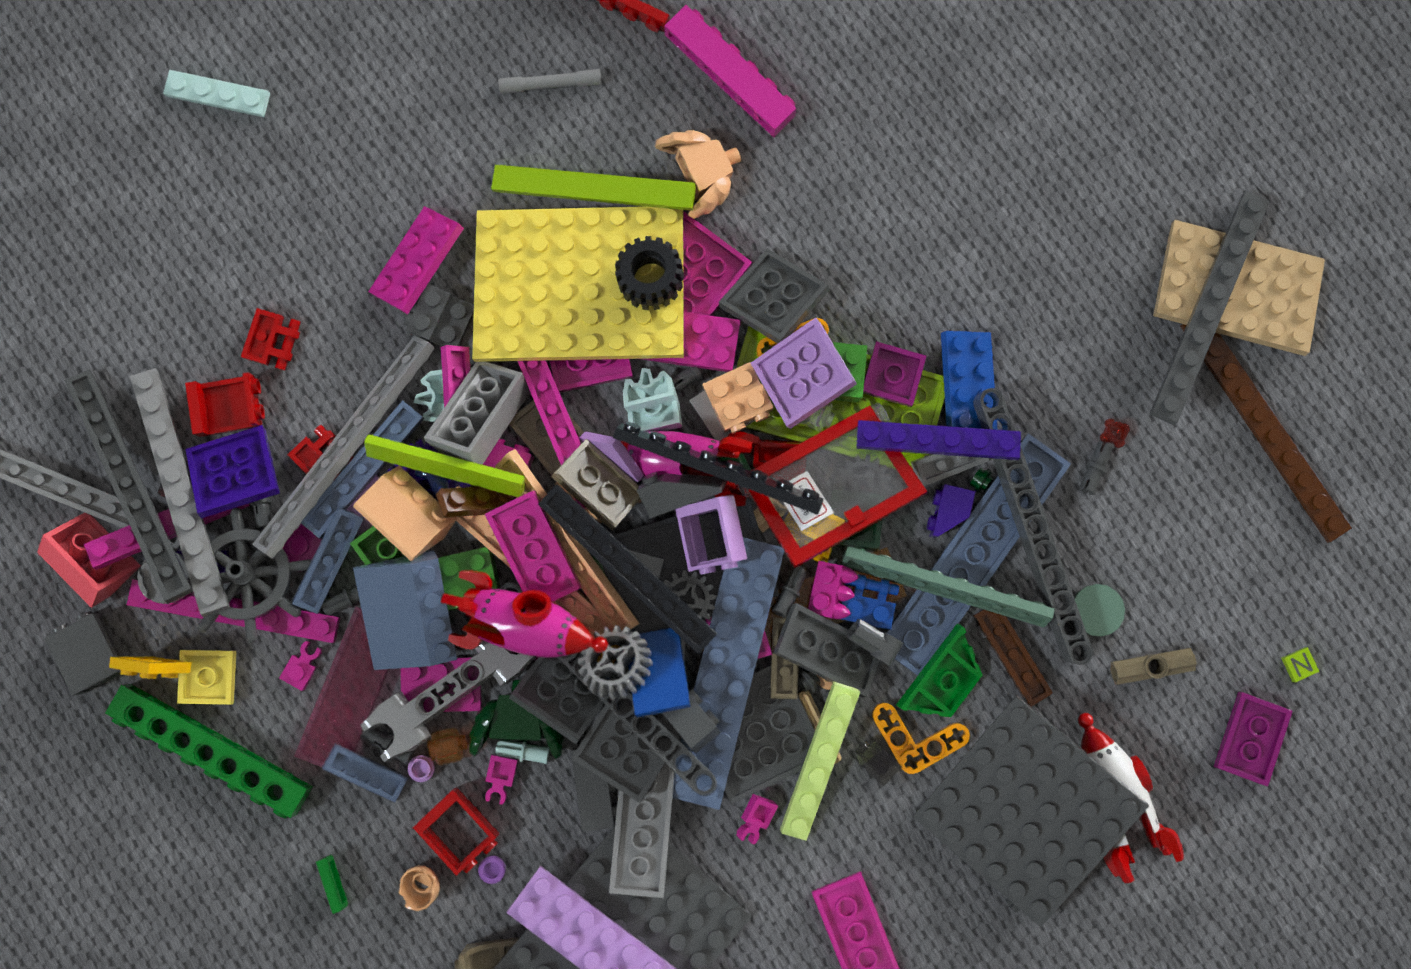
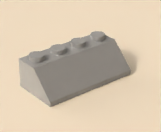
M476 362L425 435V441L441 454L483 465L529 395L523 373L489 362Z

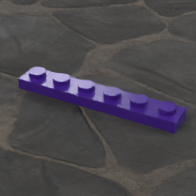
M858 420L856 449L1019 460L1021 431Z

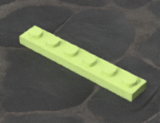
M833 681L780 828L782 834L807 841L860 695L858 689Z

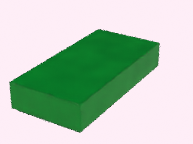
M328 855L316 861V865L332 914L346 908L348 901L333 855Z

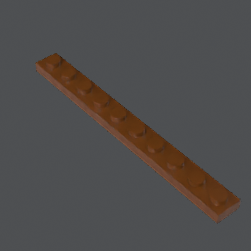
M1185 324L1180 326L1183 331L1186 328ZM1215 333L1204 358L1205 364L1326 542H1332L1352 529V527L1221 335Z

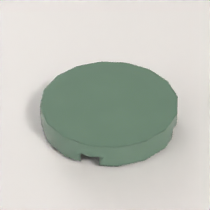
M1094 584L1085 586L1076 593L1074 599L1087 635L1102 637L1112 634L1120 627L1124 620L1125 607L1123 599L1116 590L1107 585Z

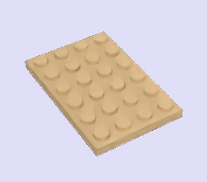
M1178 220L1172 222L1155 303L1154 317L1187 325L1225 236L1224 232ZM1253 240L1215 333L1306 356L1310 353L1325 259Z

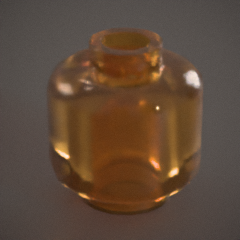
M454 727L435 731L431 734V740H427L431 762L436 761L439 766L461 761L463 759V751L468 750L465 734L459 735L458 730Z

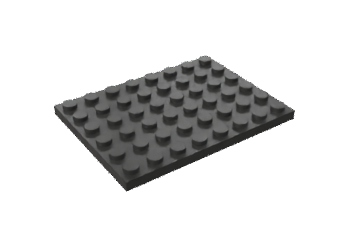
M614 826L567 881L566 885L676 969H709L752 915L670 842L668 844L664 898L609 893L615 834ZM527 929L493 969L580 968Z

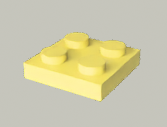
M180 650L179 660L192 663L190 673H179L177 704H234L236 651Z

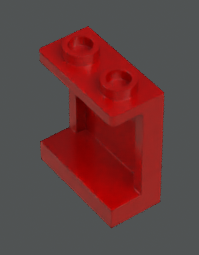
M247 372L243 373L242 377L203 384L196 381L185 383L192 434L205 437L262 425L261 419H265V410L258 400V394H261L259 379H255L254 375Z

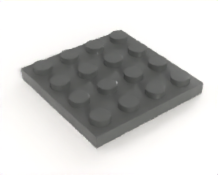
M771 665L753 674L725 786V792L731 804L801 771L815 733L799 697L797 699L770 698Z

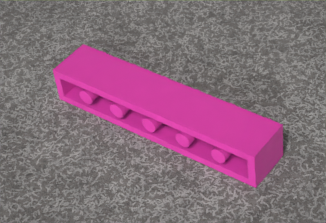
M685 5L665 24V36L772 137H775L795 117L796 107L794 101L787 95L783 96L770 78L765 79L753 62L750 60L746 61L740 56V51L735 45L724 41L717 28L708 26L704 22L703 16L696 9L691 10Z

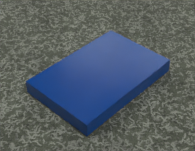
M671 628L640 634V639L643 638L647 642L646 648L651 650L652 654L648 658L653 663L652 666L647 667L650 671V676H642L645 682L644 686H640L637 683L635 685L637 692L636 694L632 693L635 716L641 717L691 707L680 636ZM635 657L633 658V661L628 665L629 672L634 665Z

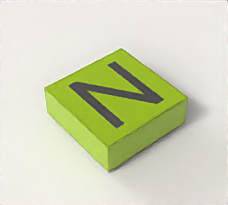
M1308 647L1301 648L1281 658L1292 682H1298L1320 672Z

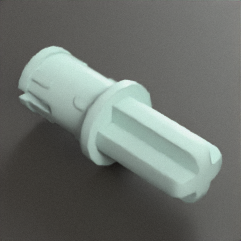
M498 740L495 749L498 756L520 759V762L527 760L544 764L548 762L550 751L549 747L527 744V741L518 743L506 740Z

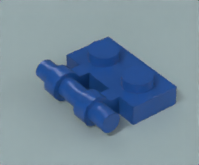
M858 574L856 581L845 583V585L855 587V596L850 600L841 601V604L846 606L851 613L848 617L841 620L855 622L857 619H861L872 626L891 630L896 603L886 602L887 594L897 596L899 585L891 584L889 580L881 579V581L867 579L865 575ZM863 590L877 591V599L862 597Z

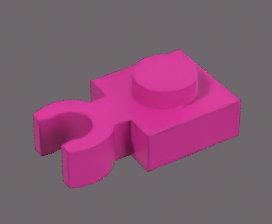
M305 641L301 645L300 657L296 655L291 656L279 679L301 691L305 690L317 669L311 662L322 654V648L320 647L316 649L314 654H309L307 651L311 643L309 641Z
M496 754L491 755L485 781L493 784L486 792V801L489 802L492 798V793L497 792L501 796L499 804L503 805L505 803L507 792L504 788L505 786H513L519 759L498 756Z
M752 794L741 816L746 823L738 828L737 837L744 841L746 835L750 833L748 840L751 844L755 845L759 840L758 831L760 827L767 830L778 805L772 800Z

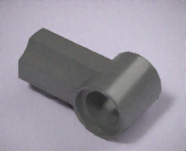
M857 619L851 625L847 639L869 651L872 657L888 666L892 665L904 644L884 631L880 632L861 619Z

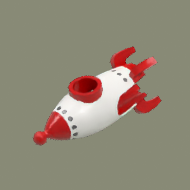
M1082 713L1079 715L1078 724L1085 729L1081 740V748L1149 804V807L1138 820L1151 846L1159 848L1163 856L1172 853L1176 862L1183 861L1184 852L1179 836L1173 829L1158 823L1157 815L1148 793L1153 790L1152 781L1142 761L1136 755L1129 757L1107 734L1094 728V720L1091 714ZM1124 834L1104 856V860L1114 877L1120 876L1124 883H1132L1135 879L1129 864L1135 863V860Z

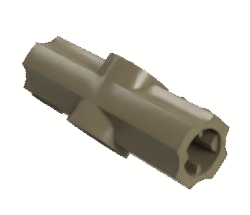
M1185 648L1110 662V670L1114 683L1119 685L1196 671L1197 663L1192 649ZM1154 659L1157 662V670L1151 673L1149 662Z

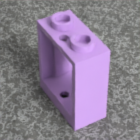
M734 495L716 497L675 509L689 572L699 570L700 575L716 572L715 566L721 565L722 570L738 567L737 561L747 559ZM718 510L727 556L708 561L698 515Z

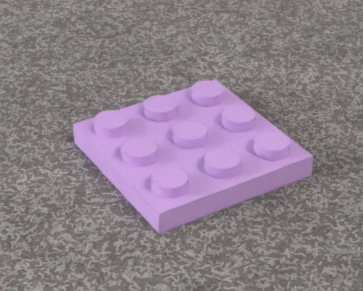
M816 317L751 362L785 425L790 429L857 384Z

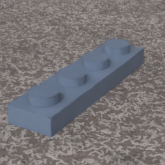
M337 507L292 600L293 605L318 614L351 546L350 543L354 540L362 524L363 516L342 507Z

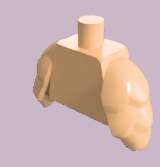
M694 130L672 132L656 140V149L669 154H676L675 159L686 182L696 184L695 201L698 200V202L693 206V211H690L688 216L694 219L710 214L716 206L721 205L726 200L731 189L730 178L733 174L731 165L741 162V156L737 148L724 151L719 140H711L707 135Z

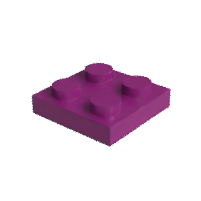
M876 341L864 379L863 394L912 407L927 356Z

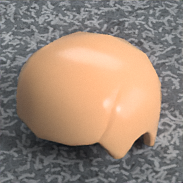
M417 865L409 868L400 879L399 895L404 898L407 909L417 912L427 909L439 895V879L429 867ZM415 880L429 887L420 889L416 886Z

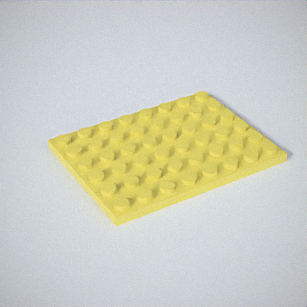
M605 207L477 211L472 353L474 362L684 358L683 287L681 291H677L678 297L675 300L669 299L670 305L665 307L664 304H660V309L654 310L653 306H649L648 310H643L641 304L636 308L632 305L631 300L626 301L623 293L620 292L615 275L616 260L619 261V252L626 251L625 245L627 243L635 244L634 239L636 238L644 241L645 236H651V239L654 241L656 237L662 238L663 244L667 241L671 243L672 249H676L679 253L683 268V210L657 207ZM647 264L638 269L635 278L643 283H653L663 276L665 270L659 265Z

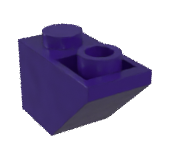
M947 484L942 485L940 490L936 489L932 504L936 505L935 513L929 516L927 522V530H930L929 537L936 538L969 518L976 491Z

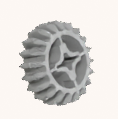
M615 625L613 631L610 632L609 628L604 626V634L602 635L594 631L595 638H605L608 646L603 652V658L597 663L596 668V662L601 653H597L592 647L581 652L585 657L579 658L578 664L582 666L579 669V674L584 677L583 683L585 686H590L589 690L592 693L599 691L601 698H605L609 694V697L615 700L618 693H620L622 698H626V691L629 689L632 693L636 694L635 685L638 683L640 686H644L645 682L642 676H650V671L647 667L652 666L653 663L648 658L652 653L649 648H646V640L640 639L641 636L637 631L631 633L629 627H625L621 631L620 627ZM618 644L627 645V647L622 646L618 649H613L610 646ZM635 657L634 665H633L632 669L630 670V672L628 673V672H627V667H628V665L633 661V658ZM617 659L618 663L613 665L612 662ZM611 676L621 678L614 681L603 680L604 677L609 678Z

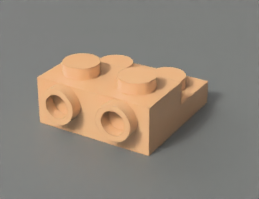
M751 362L702 384L725 433L730 430L732 434L736 433V431H741L746 428L745 423L754 419L756 423L770 417L769 412L774 408Z

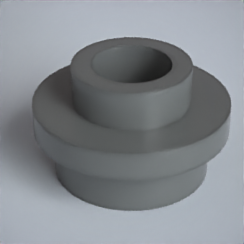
M806 669L799 670L798 686L806 692L814 693L817 691V686L820 684L818 676Z

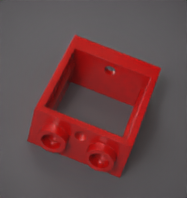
M457 787L449 792L413 827L456 876L462 870L467 874L478 863L475 858L482 851L488 854L498 844L495 838L500 834ZM456 802L488 835L462 861L456 857L430 828Z

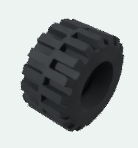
M645 236L644 241L636 238L634 239L635 244L627 243L625 245L626 251L619 252V261L616 260L615 275L618 286L626 301L631 300L632 305L636 308L641 304L643 310H648L649 306H653L654 310L660 309V304H664L665 307L670 305L669 299L675 300L678 297L677 291L682 290V281H684L682 262L676 249L673 250L672 244L668 241L663 244L662 238L656 237L654 241L651 239V236ZM647 264H656L665 270L663 276L653 283L640 282L635 278V274L639 268Z

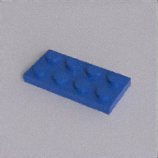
M944 331L941 333L946 425L949 427L982 429L973 401L979 392L989 388L995 389L991 332ZM985 395L984 404L988 408H992L993 399L989 395ZM994 420L992 424L994 430H998L997 420Z

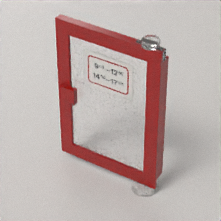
M877 402L871 406L869 405L755 468L767 473L770 479L776 481L784 479L793 483L794 488L802 491L804 489H811L819 493V497L824 498L818 515L738 485L741 494L746 499L751 496L795 568L927 494V490L901 452L856 449L858 420L890 422L887 412L880 403Z

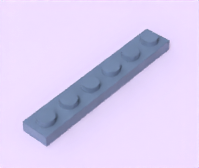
M402 400L373 435L404 443L424 420V417ZM364 445L321 495L316 505L301 521V524L315 536L322 539L337 507L339 506L347 510L387 462L367 457Z

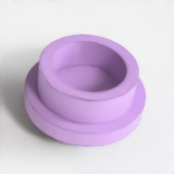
M418 755L412 758L408 764V774L416 782L429 780L435 771L433 760L426 755Z

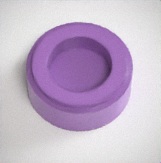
M495 855L484 858L478 868L480 878L488 884L499 882L506 872L504 861Z

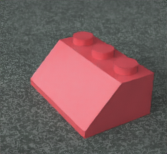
M84 512L44 534L37 553L92 608L109 598L141 565L132 556H129L95 570L92 567L84 544L109 533L92 515Z

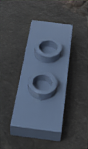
M336 743L322 766L323 770L392 802H396L408 780V777Z

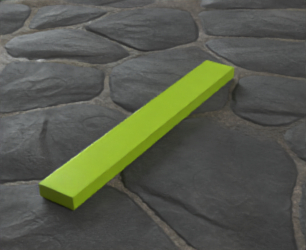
M495 165L491 190L493 192L693 211L696 184L693 182Z

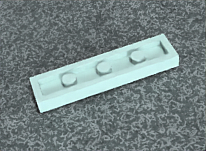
M169 70L163 92L166 97L260 117L265 116L270 93L267 90Z

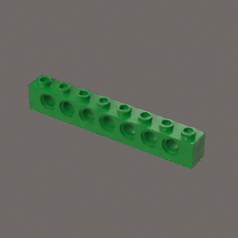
M133 684L121 685L105 714L112 717L111 721L114 724L132 728L135 730L134 734L144 740H153L158 743L157 747L167 753H176L181 756L180 760L190 766H199L204 769L203 773L213 779H222L227 782L226 786L235 792H245L250 795L249 799L262 806L264 804L273 808V813L281 818L287 819L288 817L296 816L313 788L312 785ZM139 707L144 712L142 720L138 719L136 715ZM161 720L165 721L167 725L165 733L159 729ZM184 733H187L190 738L188 746L182 742V735ZM206 746H210L213 750L211 759L205 755ZM229 759H233L236 763L234 772L228 769L227 763ZM252 772H256L259 776L258 785L253 784L250 780ZM275 784L282 788L283 794L281 798L276 797L273 793Z

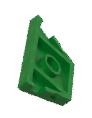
M958 623L955 625L898 701L897 707L904 711L914 710L923 714H938L939 716L950 718L953 716L983 676L979 664L975 661L973 648L968 645L965 636L966 629Z

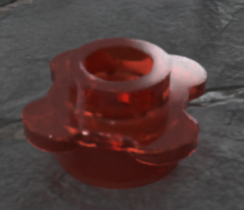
M1112 418L1107 419L1104 422L1105 429L1100 434V440L1104 443H1112L1116 448L1123 447L1130 431L1128 424L1115 422Z

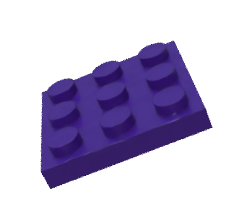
M263 425L185 449L197 514L201 519L280 494L267 433Z

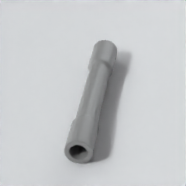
M600 69L582 70L565 74L498 79L500 94L568 86L602 85Z

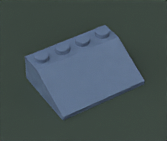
M434 550L424 552L413 561H410L405 556L353 567L374 670L433 666L457 660L455 646L448 641L452 630L447 604L441 602L444 588L438 557Z

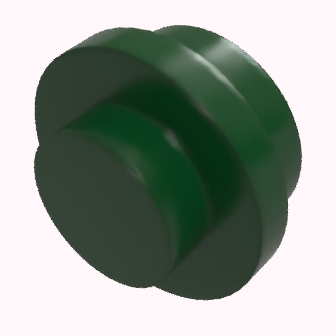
M980 468L974 475L970 485L975 488L974 491L977 493L981 489L986 491L991 485L993 477L990 476L992 473L990 469Z

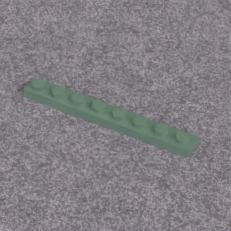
M848 546L842 557L841 565L852 570L1043 628L1053 619L1054 608L1047 607L1042 602L1027 601L1021 599L1016 594H1004L995 591L990 586L971 584L966 579L951 578L943 575L940 571H928L918 568L917 565L910 562L902 563L892 560L887 555L869 553L860 547Z

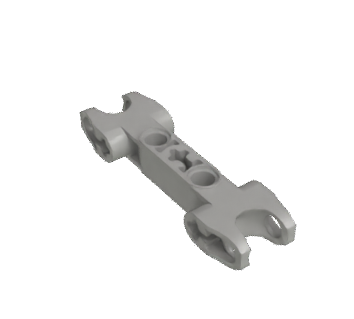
M483 640L482 644L475 648L478 654L409 702L401 691L381 703L360 726L364 732L375 729L382 724H387L392 728L394 733L393 743L380 756L384 763L389 762L402 754L415 750L432 737L425 727V724L493 676L500 687L508 684L521 675L537 657L524 654L516 655L507 649ZM477 666L479 677L471 681L468 677V671L471 667ZM448 684L456 685V687L453 689L455 694L447 693L442 697H440L437 694H444L445 692H447L449 690ZM431 697L434 700L435 706L428 713L424 709V702L427 698Z

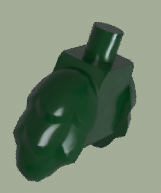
M512 680V692L521 680ZM499 695L498 699L489 701L477 713L475 724L469 734V753L474 757L480 752L488 736L490 739L543 741V733L554 759L556 760L562 756L564 736L509 699L510 695Z

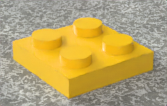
M155 656L110 657L109 668L121 670V675H138L140 673V678L157 679L159 674L165 678H178L179 673L191 672L192 662Z

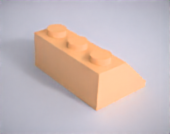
M400 465L382 475L353 505L361 515L410 561H413L442 541L457 520L455 517H444L439 502Z

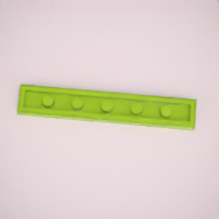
M367 435L364 441L366 456L515 497L522 496L525 491V477L523 475L374 435Z

